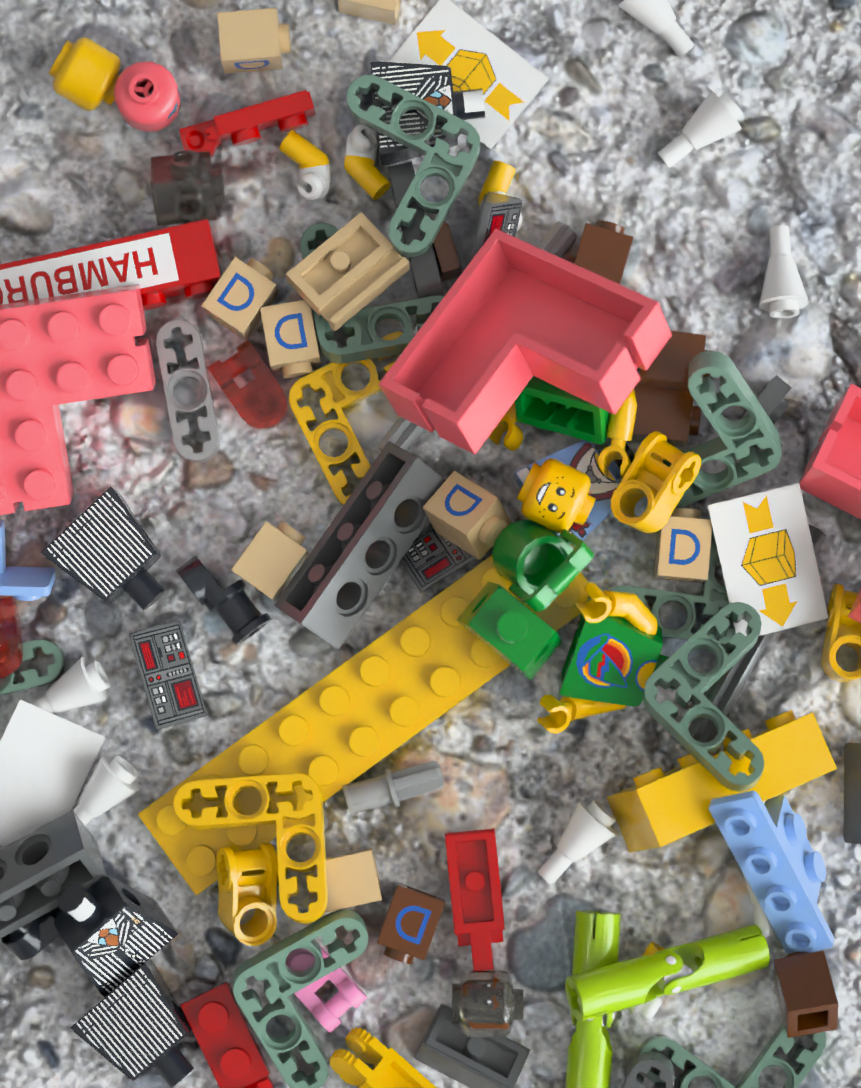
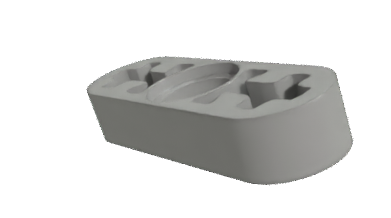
M181 319L171 320L159 329L156 336V347L174 445L179 454L187 461L203 463L212 459L220 447V434L203 342L193 324ZM182 331L185 338H193V344L185 346V354L189 365L198 361V369L181 368L170 374L169 366L179 367L178 356L174 349H166V343L174 340V332ZM185 378L196 379L202 386L200 399L192 405L180 404L174 396L175 386L180 380ZM207 409L208 416H197L201 432L203 434H210L211 439L203 443L202 452L195 453L191 445H184V439L191 437L190 421L184 419L179 422L178 414L194 415Z

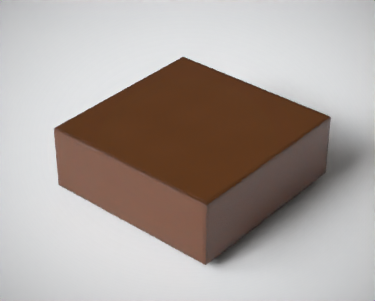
M444 221L432 244L442 282L457 278L461 273V263L450 227Z

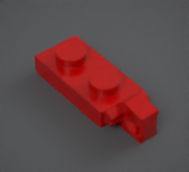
M303 90L214 116L212 120L181 128L179 132L184 151L189 160L213 157L218 146L224 141L231 140L233 146H241L261 139L260 131L279 126L280 132L283 133L305 127L309 124L307 118L315 116L316 112L310 91Z
M495 828L445 833L454 933L458 938V947L471 945L474 972L494 970L491 943L504 942L502 930H505Z
M227 981L180 1005L219 1088L273 1087L269 1077L271 1071Z

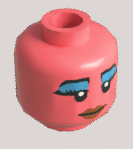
M151 61L137 62L126 67L118 76L114 87V99L123 119L130 126L144 132L159 131L169 126L177 117L181 107L180 90L172 73L163 65Z

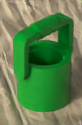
M520 520L511 523L500 532L495 540L492 556L493 564L498 573L512 583L508 589L534 611L541 612L561 592L567 589L569 584L593 559L594 553L580 538L567 530H563L559 537L533 521Z

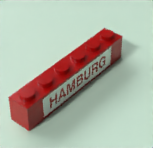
M205 219L0 264V305L134 284L140 285L144 311L163 307L167 304L166 298L185 294L186 300L206 298L222 276L212 227L209 220Z

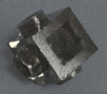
M183 150L172 155L151 157L150 185L157 226L186 224L205 219L209 221L217 220L216 200L225 199V188L222 170H213L210 151L194 152Z

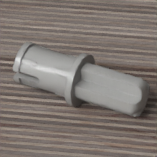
M431 761L391 772L390 768L385 769V775L343 785V791L350 815L353 816L356 813L394 803L395 807H399L402 800L441 790L444 787V778L438 762Z

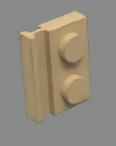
M360 212L288 271L286 279L311 308L329 323L330 328L335 332L409 271L410 265L409 261L402 257L394 249L392 243Z

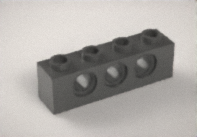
M388 441L274 606L339 650L429 519L422 507L446 480L417 456Z
M74 810L0 849V939L59 907L61 894L71 885H81L84 889L88 890L101 877L107 876L97 841Z

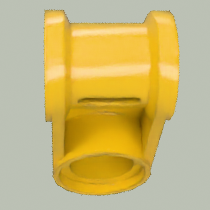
M659 431L649 434L638 447L632 464L613 492L611 510L614 517L621 523L644 533H654L662 529L667 524L684 492L695 480L701 466L700 456L690 451L684 453L667 443V437ZM664 459L671 463L670 467L663 463ZM647 496L648 505L645 512L635 517L634 508L640 498Z
M834 583L827 605L829 618L826 619L821 666L824 673L830 679L837 682H850L861 677V623L848 617L851 611L848 608H852L858 592L844 590L842 584ZM846 645L856 651L858 665L853 672H847L838 666L836 652L840 646Z
M261 843L258 849L232 851L230 847L220 848L216 858L219 920L243 944L247 946L264 944L272 937L277 926L278 860L276 850L272 843ZM255 908L251 920L239 925L242 915L249 909Z

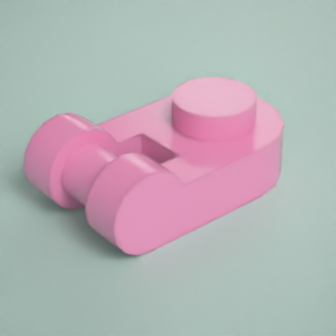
M320 946L323 958L329 957L330 955ZM298 948L288 954L285 962L291 970L302 972L312 966L315 957L309 950ZM341 967L294 993L317 1021L330 1033L342 1023L340 1017L352 1005L358 1008L368 998ZM330 980L339 991L325 1002L316 991Z

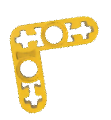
M393 332L381 339L392 341L399 338L403 332ZM391 355L378 357V361L380 362L390 357ZM371 359L351 363L332 362L300 378L293 384L289 393L291 409L332 491L342 506L350 497V495L345 497L342 493V490L348 486L347 479L342 469L333 476L329 468L344 465L354 455H357L360 463L351 464V468L356 478L362 480L371 467L342 411L382 391L379 386L381 380H378L376 366ZM392 362L383 367V371L385 372V374L389 371V369L395 362ZM361 364L369 371L370 381L362 390H349L343 385L341 380L342 373L349 365ZM311 387L315 393L323 391L325 396L319 402L325 417L329 416L332 411H335L338 419L325 421L317 426L314 431H310L307 424L315 423L317 420L309 406L303 408L298 406V402L304 399L302 390ZM339 430L346 435L348 447L342 455L329 457L320 450V439L325 432Z
M291 773L207 779L187 782L178 789L174 796V811L182 823L191 829L203 830L276 824L279 900L281 908L290 919L302 924L315 922L323 915L328 902L323 800L320 788L313 778L306 774ZM302 785L305 793L313 794L312 800L304 801L303 810L295 811L291 802H276L279 812L270 814L272 799L268 790L269 786H277L275 791L277 796L292 795L294 793V786ZM245 788H254L262 796L261 807L251 815L238 813L234 806L237 793ZM226 789L224 804L228 813L227 817H220L221 810L219 807L203 808L201 812L202 817L195 818L189 809H184L185 803L193 801L194 793L201 792L205 801H221L218 790ZM300 834L310 836L316 845L315 853L305 862H295L287 854L289 841ZM317 869V877L307 875L308 891L312 895H318L317 902L309 904L308 912L300 913V909L296 904H290V897H295L299 894V879L297 876L288 879L287 872L291 870L305 873Z

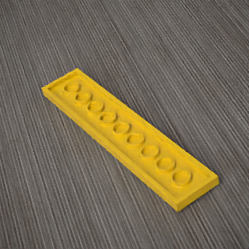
M492 555L138 813L140 819L196 896L218 880L216 858L220 848L230 847L232 851L258 849L261 843H269L276 838V824L203 830L191 829L178 818L173 806L175 794L185 783L195 780L299 773L313 778L320 788L322 800L325 802L340 791L343 785L351 783L510 666L509 663L457 621L458 617L488 581L499 584L518 599L508 589L512 583L502 577L496 570ZM580 572L567 589L561 592L541 612H536L525 603L523 604L557 631L580 614L574 605L576 602L580 604L586 603L588 594L585 592L584 587L588 584V581ZM302 785L294 786V793L290 796H277L275 793L277 786L268 787L272 799L270 814L279 812L276 802H291L295 811L303 810L304 801L312 800L313 794L305 793ZM254 788L242 789L237 793L234 800L235 810L242 815L254 814L262 805L261 793ZM226 789L218 790L221 801H205L201 792L194 793L193 801L185 803L184 809H189L195 818L202 817L201 812L203 808L219 807L221 810L220 817H227L228 813L224 804Z

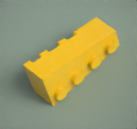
M791 709L765 720L767 730L755 735L751 734L749 728L741 731L759 748L765 762L760 780L753 788L747 791L737 792L729 790L688 753L677 758L679 767L663 773L661 766L633 778L634 786L606 797L629 852L659 848L716 823L709 811L712 799L756 791L763 802L837 769L814 714L809 713L795 717ZM726 737L723 742L724 748L712 753L711 756L717 759L719 753L723 751L732 761L729 769L731 774L735 776L742 771L747 776L751 775L748 771L751 763L750 759L747 757L739 761L734 759L726 751L728 744L732 742Z

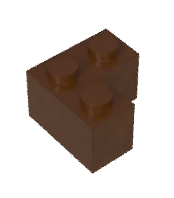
M670 330L671 338L647 371L639 367L636 369L640 380L634 387L637 411L632 441L643 442L649 434L659 431L667 437V443L683 448L688 443L689 435H698L701 409L698 406H693L694 398L688 388V366L692 358L699 353L713 350L705 349L706 335ZM710 373L703 374L702 378L710 377Z

